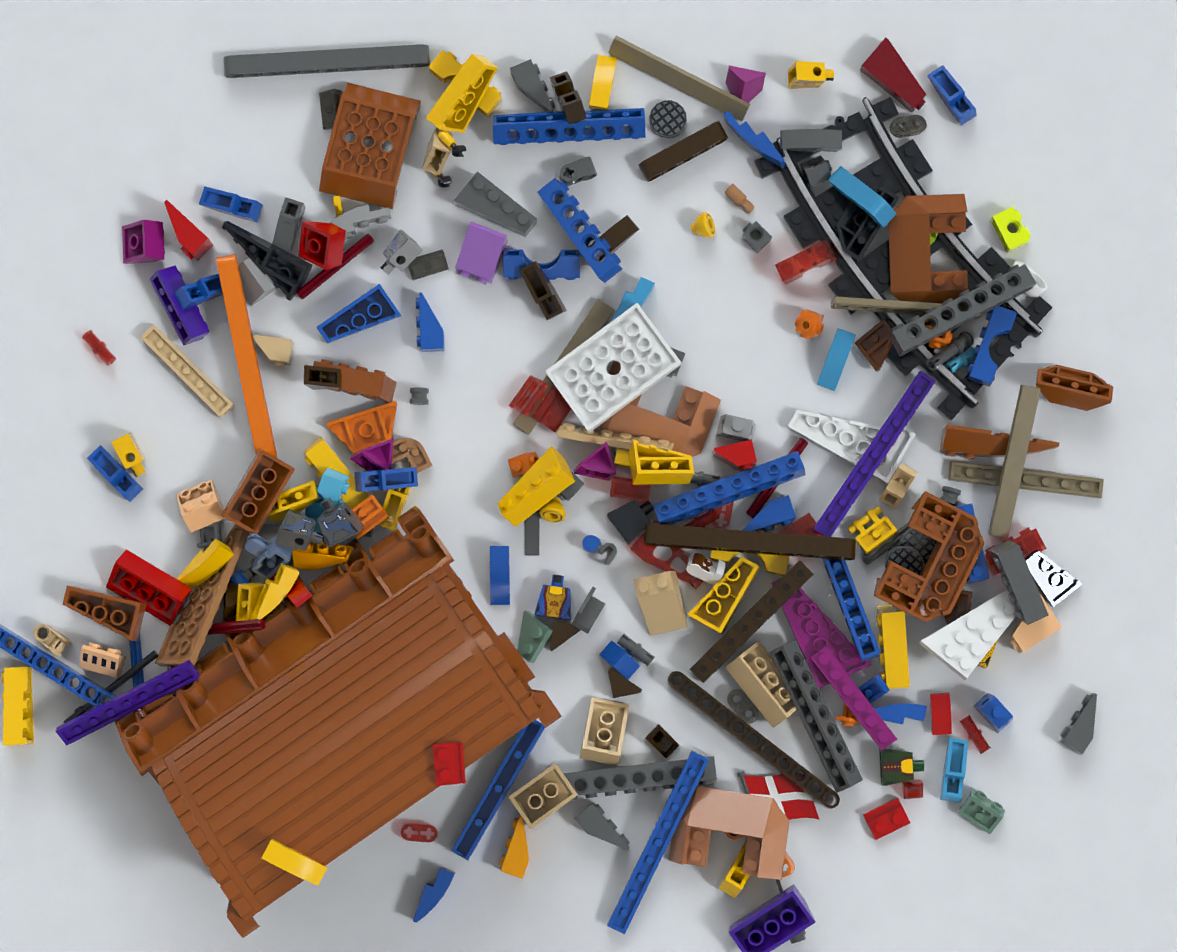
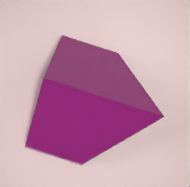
M729 65L725 83L730 94L749 103L763 90L766 73Z
M394 438L362 449L353 454L350 460L366 471L392 469Z
M607 441L574 469V474L610 481L616 474V467Z

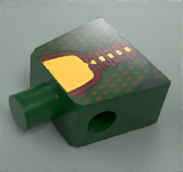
M879 749L881 786L914 780L913 772L924 771V760H913L912 752L891 749L881 751Z

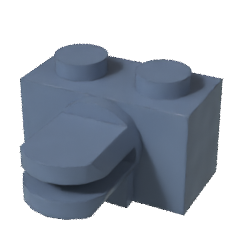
M256 533L250 534L246 540L245 550L255 555L252 571L265 580L270 579L279 570L281 563L286 564L290 561L293 548L276 545L277 536L271 542H268Z

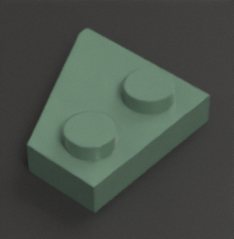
M525 610L523 612L517 651L529 663H534L553 631L530 611Z

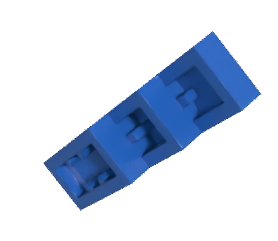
M730 111L723 115L729 127L752 150L781 168L786 167L785 160L763 131L756 135L747 121L739 125Z

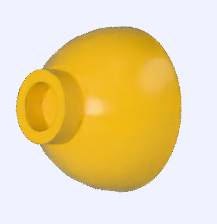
M701 213L695 222L691 224L694 235L698 234L704 238L714 237L715 224L709 213Z
M554 497L540 508L539 515L548 522L557 523L566 518V511L563 504H561V500Z

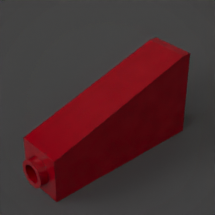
M885 37L862 64L860 71L913 113L915 109L920 110L925 104L924 98L926 93L889 39Z

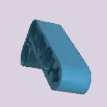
M842 166L827 180L835 189L868 213L882 228H885L897 214L880 195Z

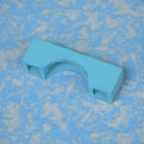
M327 468L322 475L317 491L324 500L331 498L334 505L337 506L344 502L341 499L343 494L346 495L350 484L347 483L349 476ZM311 518L317 522L315 531L322 533L318 518Z

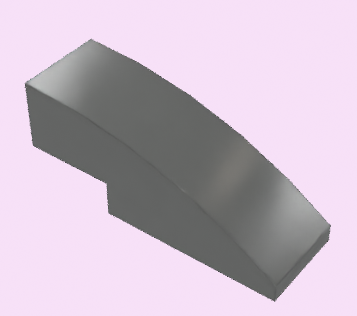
M793 129L780 131V150L837 152L842 149V130Z

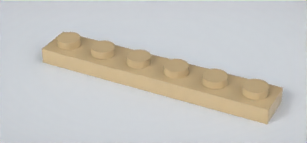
M154 324L140 337L220 418L234 406Z
M573 423L561 424L557 437L600 445L607 441L608 446L628 450L633 440H637L640 444L647 446L655 445L656 448L668 451V449L673 451L674 446L673 443H669L667 440L661 439L656 441L646 436L633 437L629 433L616 434L607 429L602 431L592 430L589 433L585 426L577 427Z

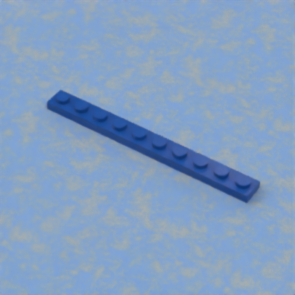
M691 750L607 923L608 927L623 934L626 933L710 760L709 758Z

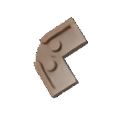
M401 438L393 442L392 465L408 458L411 466L417 467V473L433 466L424 447L417 440Z

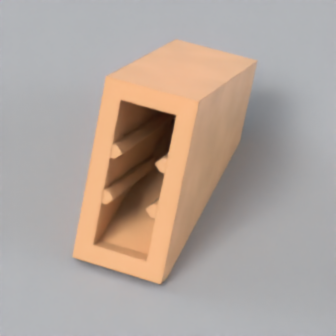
M1042 595L1041 598L1049 616L1029 625L1019 621L1010 635L1012 639L1010 643L1015 651L1019 650L1022 653L1062 628Z

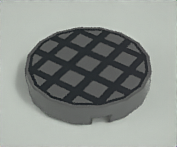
M663 100L652 108L649 122L653 132L658 136L674 138L685 129L687 116L684 108L678 102Z
M910 528L900 537L899 546L910 545L916 548L922 555L923 563L925 564L937 541Z
M910 545L894 547L885 558V568L889 561H892L918 575L923 571L922 555L916 548Z

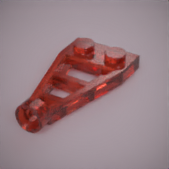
M654 520L651 524L659 523L656 520ZM645 532L630 548L644 562L664 572L676 571L670 566L676 557H679L686 564V567L689 560L681 548L670 547L672 556L669 560L662 561L656 558L653 552L658 546L644 544ZM686 569L682 573L676 571L677 578L690 584L695 590L703 583V580L697 577L692 582V575Z

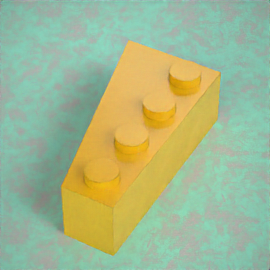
M471 54L426 116V119L440 130L464 133L498 67L484 56Z
M321 436L303 450L306 455L305 461L310 467L315 465L319 470L316 474L320 479L327 468L349 476L347 483L350 486L346 495L343 494L342 500L350 509H353L369 497L366 491H356L355 477Z
M551 446L497 503L502 516L517 527L573 484L575 480L565 457Z
M741 557L687 615L723 635L759 572L760 567Z
M892 605L877 606L876 623L877 627H879L877 638L878 645L881 646L879 663L883 666V672H880V677L889 689L910 687L905 612Z
M32 667L4 668V672H2V683L4 684V691L2 693L4 703L3 746L34 744Z

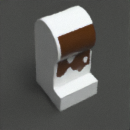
M693 553L689 556L686 570L690 575L715 585L722 578L726 563L721 560L714 562L699 553Z

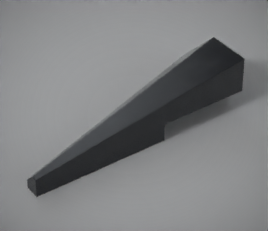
M225 221L222 228L229 232L234 238V242L246 251L245 254L264 274L270 277L276 288L281 289L286 295V299L291 301L296 292L305 283L313 264L229 221Z

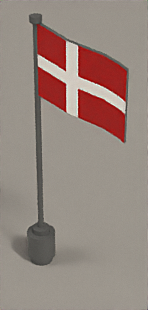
M744 771L737 773L738 777L741 778L746 794L774 798L778 807L789 820L799 818L820 820L812 797L782 774L746 776ZM794 774L797 781L804 779V775ZM775 879L779 892L781 893L783 889L780 880ZM805 930L789 939L791 944L805 940Z

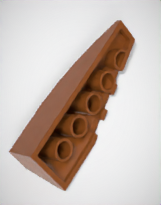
M946 425L942 429L940 452H944L945 456L951 457L961 454L966 459H975V457H1005L1010 435L1007 433L991 435L992 431ZM1033 439V441H1029L1027 455L1059 447L1060 442Z

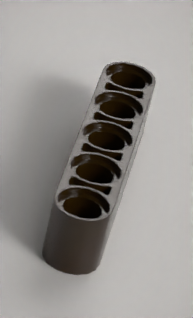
M717 121L647 158L638 166L647 182H650L723 143L728 139V136L721 123Z

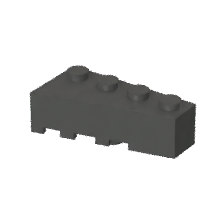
M478 171L454 199L455 206L466 209L524 237L537 224L535 216Z
M1008 540L988 549L1001 575V580L1008 589L1009 599L1017 608L1015 612L1019 621L1029 625L1049 616L1020 546Z

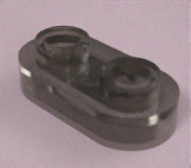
M910 115L895 118L890 123L889 129L891 134L897 138L920 135L926 129L927 123L920 115Z
M734 689L729 692L727 703L737 716L747 724L754 723L759 717V711L742 690ZM735 695H738L740 697V701L738 703H735L733 701V697ZM750 710L752 717L747 718L745 712Z

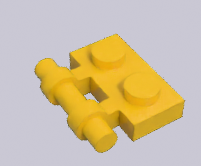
M879 506L873 510H868L865 516L859 520L856 519L847 528L850 534L859 531L860 534L855 537V540L866 554L898 532L886 515L881 519L877 517V515L882 513ZM869 521H873L874 524L869 528L865 529L863 527Z

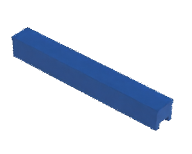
M535 720L521 729L452 848V852L469 861L543 733L545 727L542 723Z

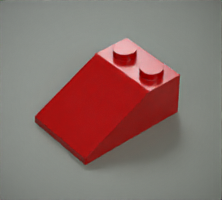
M166 199L164 204L178 242L182 245L180 249L191 260L195 258L199 261L213 246V243Z

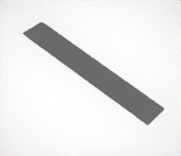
M540 509L525 520V555L539 556Z

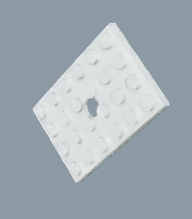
M636 303L545 372L590 433L679 367L682 362L640 305ZM611 361L619 362L621 365V370L616 375H610L607 372V365Z

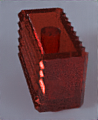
M613 477L610 496L647 502L650 497L651 484L633 485L632 479Z

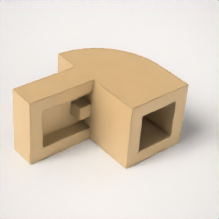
M900 463L879 500L896 509L918 472Z

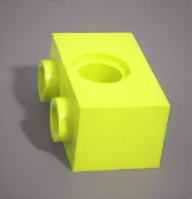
M1014 207L1008 208L992 216L990 219L1006 253L1026 245L1030 241L1029 237H1031L1028 228L1023 227L1021 223L1022 217L1020 212L1015 210ZM1013 225L1016 228V233H1010L1007 226Z

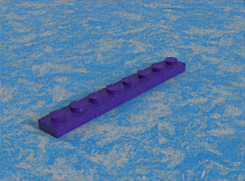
M187 660L56 727V733L67 746L199 679L200 674L191 661Z

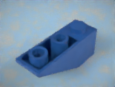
M419 292V298H416V309L420 311V317H416V327L420 328V336H417V347H421L422 352L445 351L444 331L422 292Z
M789 495L770 501L747 524L743 531L763 529L766 532L775 529L774 525L781 523L782 526L793 523L792 519H795L796 515Z

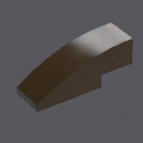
M626 215L603 233L600 238H605L611 246L609 250L613 254L640 229ZM605 254L600 256L599 262L605 259Z
M537 261L519 269L536 304H539L546 320H551L567 311L555 288Z

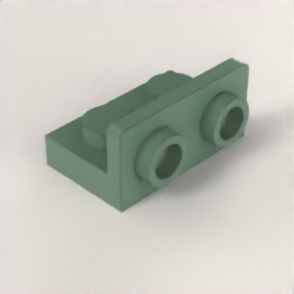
M972 789L969 797L959 808L958 813L988 834H991L1003 819L1005 810L998 802L988 799L982 791Z

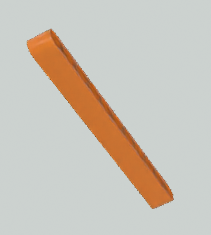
M236 254L217 257L216 262L255 454H257L259 449H262L277 458Z

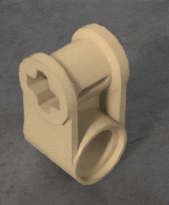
M38 625L33 632L34 638L59 658L62 656L61 652L65 647L72 643L67 637L49 625ZM42 628L48 630V635L44 639L39 635V631Z

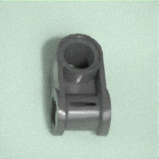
M584 157L576 162L567 164L560 170V181H564L567 186L597 176L591 157ZM568 172L569 175H571V178L565 176V173Z

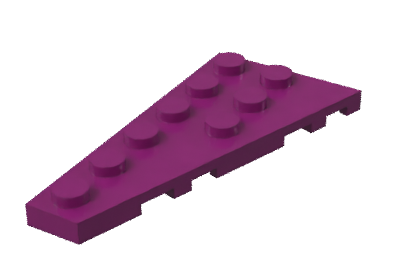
M780 579L771 582L772 587H773ZM802 588L782 606L819 688L830 683L810 657L825 646L848 675L871 666L869 661L861 663L853 644L819 609L814 601L808 597Z

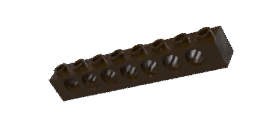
M799 560L690 670L702 683H705L814 574Z

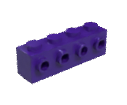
M176 265L156 271L149 280L183 346L202 340L210 331L200 314L199 307L196 305L182 310L174 295L180 287L185 286L182 275Z

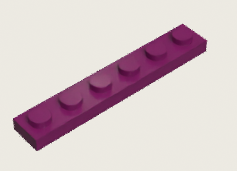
M826 646L810 657L881 751L897 740Z

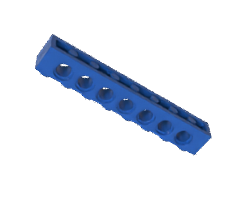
M644 108L585 111L587 119L568 124L563 112L493 115L494 144L562 143L564 141L581 142L584 140L601 141L604 139L646 138Z
M798 451L658 502L653 504L659 524L672 525L806 475L805 468Z

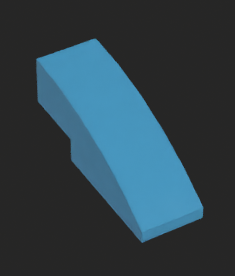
M641 277L633 294L628 291L625 292L613 320L636 303L642 307L650 296L655 283Z
M837 329L817 385L835 391L854 342L855 334Z
M948 739L940 800L959 803L962 798L968 749L967 740Z

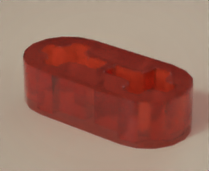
M733 502L726 506L725 511H721L722 506L715 508L712 520L714 528L726 529L729 526ZM722 513L724 514L723 519L726 521V524L719 527L716 519H719Z
M407 823L401 829V836L407 841L428 843L433 842L437 838L438 830L433 825ZM409 826L412 827L413 831H418V834H412L411 838L408 837V834L404 833ZM428 828H431L434 836L427 839L426 835H421V831H427Z

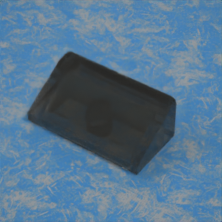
M331 89L319 93L323 130L333 129L343 93L341 90Z
M443 249L416 257L408 265L412 280L449 270Z

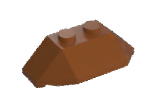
M1053 365L1044 369L1040 368L1037 371L1036 387L1041 389V393L1051 403L1089 411L1112 402L1113 386L1107 384L1094 373L1061 365Z

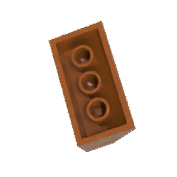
M259 449L221 516L252 534H258L295 468Z

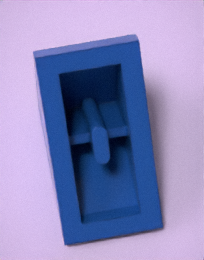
M612 640L599 654L627 680L640 667L627 652Z

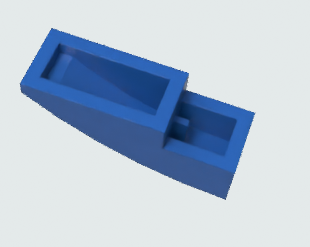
M944 65L927 75L936 92L961 126L977 116L976 108L965 96V91Z
M205 186L199 201L201 206L256 223L263 206L256 200Z
M219 274L201 278L195 283L180 287L174 295L182 310L223 295Z
M101 445L87 457L107 481L129 502L143 490L142 486Z
M417 467L354 472L355 486L358 492L418 486Z
M490 546L491 605H510L509 546Z
M892 704L874 709L882 720L902 725L905 718L924 721L927 706Z
M441 867L434 885L428 883L425 885L413 922L417 923L438 904L449 888L456 872Z

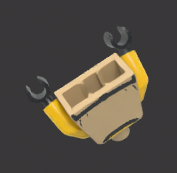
M436 128L428 143L422 170L433 173L435 178L438 177V186L444 188L449 187V184L452 183L450 176L442 175L443 167L451 149L454 157H464L462 152L466 151V147L464 145H456L452 133Z

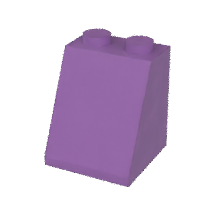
M470 222L455 266L456 271H459L458 274L465 278L472 276L476 278L477 282L484 285L487 282L492 284L504 249L508 243L507 235Z

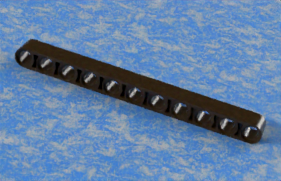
M661 524L645 525L644 544L649 546L855 560L856 540L851 538Z
M674 671L669 675L667 683L671 689L827 809H832L839 805L840 797L834 790L686 675L679 671ZM674 675L681 677L682 683L678 686L673 685L671 682V677ZM687 688H695L697 695L689 697L686 693ZM704 699H709L712 702L711 709H704L702 707ZM719 711L727 713L726 721H720L717 718ZM734 723H740L743 726L741 733L733 731ZM750 735L758 737L756 745L749 744L748 737ZM765 747L773 749L774 754L772 757L764 755L763 750ZM780 759L788 760L789 767L787 769L779 767ZM798 770L804 773L802 781H797L794 777L795 772ZM815 782L820 786L818 793L810 791L811 783ZM828 794L835 797V803L832 806L828 805L825 801Z

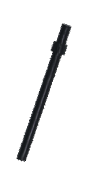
M155 650L105 689L113 693L159 656ZM89 702L84 706L80 705L74 710L75 713L64 720V723L90 711L95 706Z

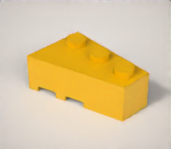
M637 440L632 441L628 452L633 485L690 483L694 475L692 456L669 449L668 451L656 448L655 445L647 446L640 444Z

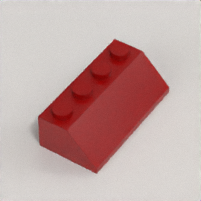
M127 549L114 563L106 588L125 599L146 603L145 611L169 626L175 622L192 590L191 587Z

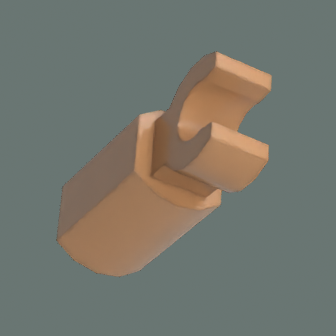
M731 184L726 189L725 194L737 206L740 205L748 214L754 210L755 206L746 199L747 196L734 184Z

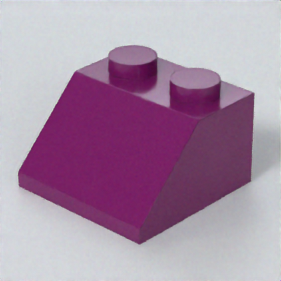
M141 220L122 226L123 264L152 263L164 260L163 222Z

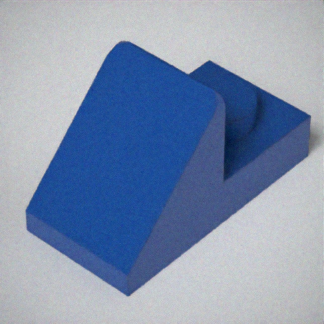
M879 674L858 687L869 703L890 691Z

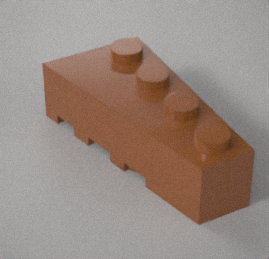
M321 359V362L314 361L313 366L341 369L340 388L328 390L337 392L343 390L344 393L358 396L359 393L361 396L371 400H376V397L385 401V403L392 402L397 382L386 376V372L374 370V373L368 372L367 368L360 366L353 369L345 363L333 365L332 361Z
M75 586L66 587L63 600L64 606L131 641H138L146 603Z

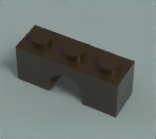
M568 72L549 77L556 100L568 124L578 123L581 120L587 119L582 100L577 90L575 91Z

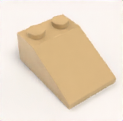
M676 571L633 579L637 598L651 636L688 628Z
M591 697L579 758L614 766L618 765L629 705Z
M555 763L511 794L509 799L529 828L533 829L578 796V794Z

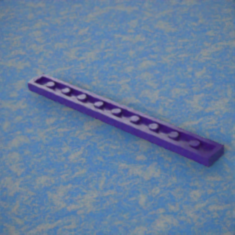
M922 371L918 372L814 526V531L825 537L833 535L936 382L934 379Z

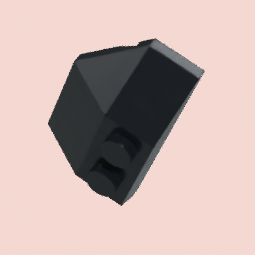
M885 187L873 189L892 208L900 198ZM850 201L835 225L843 252L858 262L881 228L868 213L852 201Z

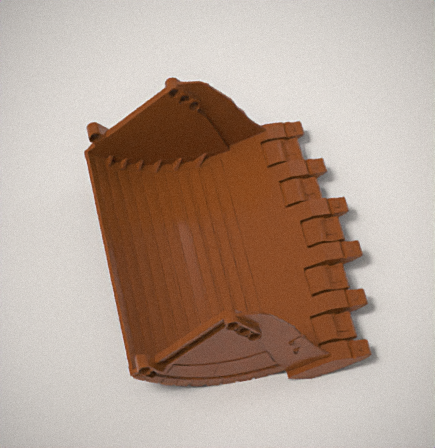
M416 506L397 518L406 534L405 536L401 534L398 528L368 548L373 556L371 559L362 545L356 539H353L345 545L354 548L348 562L343 563L346 571H343L340 564H337L310 582L309 585L313 591L311 593L312 596L298 608L285 596V605L281 601L269 614L262 618L265 620V629L225 633L232 649L230 650L225 641L201 657L196 662L200 674L199 679L175 690L176 693L173 691L140 708L143 716L136 710L115 721L125 750L141 776L149 772L160 785L179 822L189 835V839L195 849L199 851L198 854L205 865L209 867V871L216 882L220 884V888L229 900L227 918L242 938L260 927L253 918L254 915L304 881L261 858L271 839L289 848H293L326 866L439 787L436 786L433 744L462 742L464 768H467L539 718L546 728L562 717L545 691L531 689L528 682L535 678L534 674L505 632L498 636L471 598V593L450 566V563L455 560L421 510ZM298 575V580L308 589L304 581ZM236 615L230 618L229 620H225L223 622L236 621Z

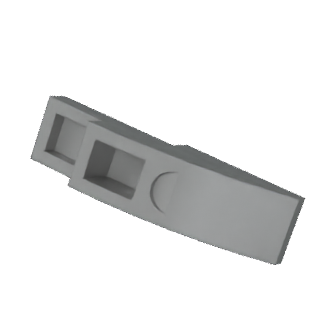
M364 205L338 216L330 223L346 230V240L356 234V226L358 228H365L369 226V223H386L388 219H391L389 207L370 211L369 205Z

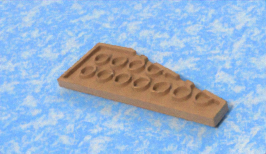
M238 525L232 527L223 543L230 547L234 555L218 572L194 588L189 598L191 601L185 608L182 607L179 614L181 616L177 623H172L155 664L162 667H176L187 660H190L193 666L196 664L200 650L205 644L207 633L213 624L214 616L220 607L223 594L227 590L228 582L234 573L235 565L242 554L241 551L249 536V531Z

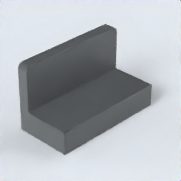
M595 587L591 588L571 624L587 634L606 604L592 596L596 590Z

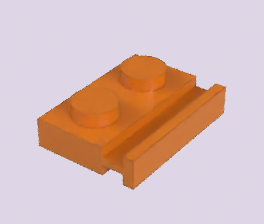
M373 494L351 509L364 525L361 532L355 535L358 540L389 518Z

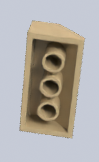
M759 641L725 667L773 728L796 711L772 657Z

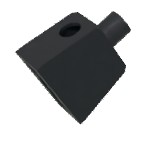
M633 500L609 512L607 517L629 545L645 529V525L650 524V520L646 515L652 512L654 507L649 500L640 506Z

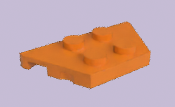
M393 401L327 422L326 426L355 454L362 449L392 439L397 402Z

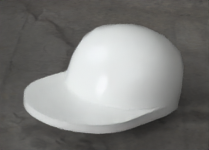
M1015 261L1013 266L1018 264L1020 267L1025 263L1021 261ZM1026 264L1037 284L1033 289L1024 294L1029 297H1039L1046 291L1047 284Z

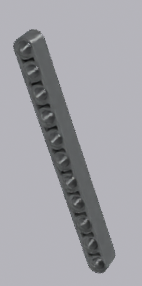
M419 44L230 55L224 57V77L244 78L427 67L430 65L429 46Z

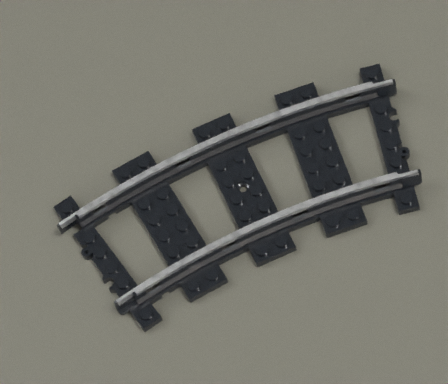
M864 97L862 102L869 114L867 118L863 120L860 112L849 116L847 121L844 122V118L838 116L834 121L836 126L829 125L823 128L842 130V141L866 131L880 159L856 172L853 176L872 190L885 187L894 194L901 191L905 197L914 196V194L927 195L918 180L932 173L933 170L914 139L897 148L883 122L899 115L891 97L874 105L871 104L867 97ZM780 137L777 138L773 145L785 160L786 167L781 168L764 157L755 160L754 163L762 179L780 171L799 206L784 215L783 218L801 247L804 249L818 240L821 241L843 273L828 284L836 297L887 300L882 292L890 287L889 240L859 262L843 252L835 225L851 200L834 187L815 197L797 163L821 151L780 150ZM966 217V230H967V229H968L969 227H971L973 224H972V223L970 222V220ZM963 232L938 233L935 241L930 245V256L943 248L962 271L967 270L968 289H970V292L975 290V286L983 281L988 283L992 281L991 278L999 273L1004 275L1011 268L992 247L977 259L959 238V235ZM991 288L993 294L999 295L997 289ZM974 297L977 303H982L980 297ZM1036 297L1027 308L1016 298L1000 305V307L1011 310L1007 306L1009 305L1019 315H1016L1010 333L1003 334L989 349L990 357L998 365V368L1008 357L1014 356L1010 350L1012 346L1020 349L1022 347L1021 342L1029 334L1037 338L1043 332L1038 324L1053 307L1042 297ZM847 310V311H848V313H849L850 315H852V314L855 313L857 310ZM873 312L880 321L886 319L892 328L899 324H903V326L908 324L899 313ZM941 316L944 320H949V317ZM924 322L925 327H926L927 325L930 326V324H931V323H929V322ZM961 326L951 330L950 333H954ZM908 331L910 337H916L914 331ZM928 343L902 356H899L892 344L887 358L905 377L920 365L949 393L937 407L947 418L952 420L965 405L973 409L979 404L966 390L975 395L983 384L969 380V374L961 379L955 372L952 374L949 371L950 367L948 369L944 367L945 362L936 370L929 369L933 363L927 366L926 362L936 353L934 352L935 349L929 347Z

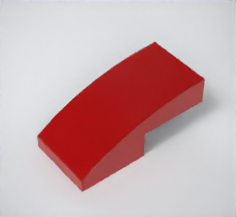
M297 579L286 596L298 608L312 594Z
M930 693L932 735L952 734L950 693Z

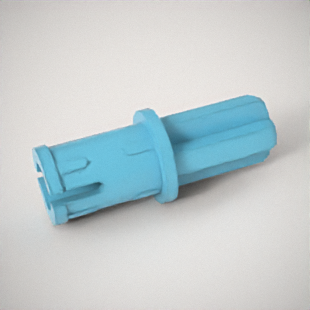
M971 347L962 354L956 355L954 359L945 363L944 367L948 369L952 366L949 369L952 374L961 367H966L970 361L976 358L973 355L975 348Z

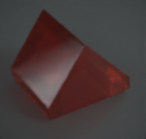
M921 780L902 782L903 798H922L923 782Z

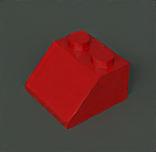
M303 221L298 257L324 270L342 265L346 230L332 223Z
M752 439L716 447L712 452L714 457L735 470L741 469V472L753 468L757 463Z

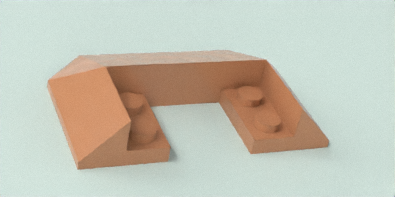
M613 361L609 371L610 375H616L620 372L621 365L619 362ZM685 386L672 420L638 407L640 395L600 425L601 430H611L616 434L629 433L633 437L646 436L656 441L661 439L667 440L669 443L674 444L673 451L693 457L702 452L721 399L706 391L701 392Z
M697 786L672 836L669 861L681 865L690 864L707 867L712 830L746 835L747 842L742 874L754 875L757 878L782 880L790 820L783 814L774 798Z

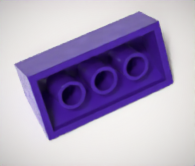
M793 884L730 925L728 933L742 952H771L816 923L805 899Z

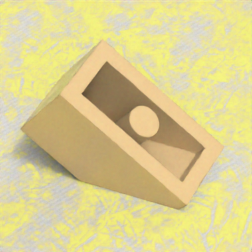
M254 335L253 339L269 360L274 363V366L285 367L286 364L291 365L294 345L291 339Z

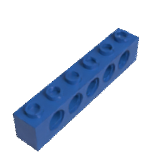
M554 178L537 193L598 278L606 283L622 270L619 264L621 260L615 253L612 254L609 248L611 246L605 238L601 239L598 234L601 232L595 224L591 225L589 223V215L584 209H579L578 205L580 203L575 196L568 194L569 188L565 182H559ZM564 197L563 202L558 204L559 198ZM574 211V215L568 218V214ZM584 225V230L578 233V229ZM595 240L594 245L588 247L590 241ZM605 254V259L599 262L600 256Z
M822 559L861 663L879 657L878 645L846 561Z

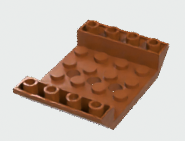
M347 83L341 95L322 166L319 192L384 208L389 207V209L393 210L399 176L414 119H417L421 101ZM348 133L355 134L356 138L353 142L345 140V136ZM366 138L374 140V144L371 147H366L363 144ZM385 142H390L393 145L392 149L388 152L382 149V145Z

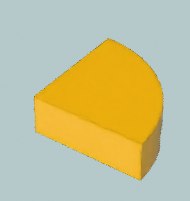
M334 196L333 204L336 217L344 214L342 199L340 196Z

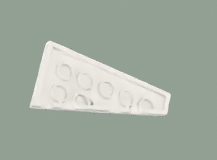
M801 410L795 412L787 426L855 466L881 429V427L876 425L848 421ZM902 431L872 476L888 484L916 433Z
M1008 589L923 639L919 644L963 680H966L1017 616L1015 612L1017 608L1009 599Z

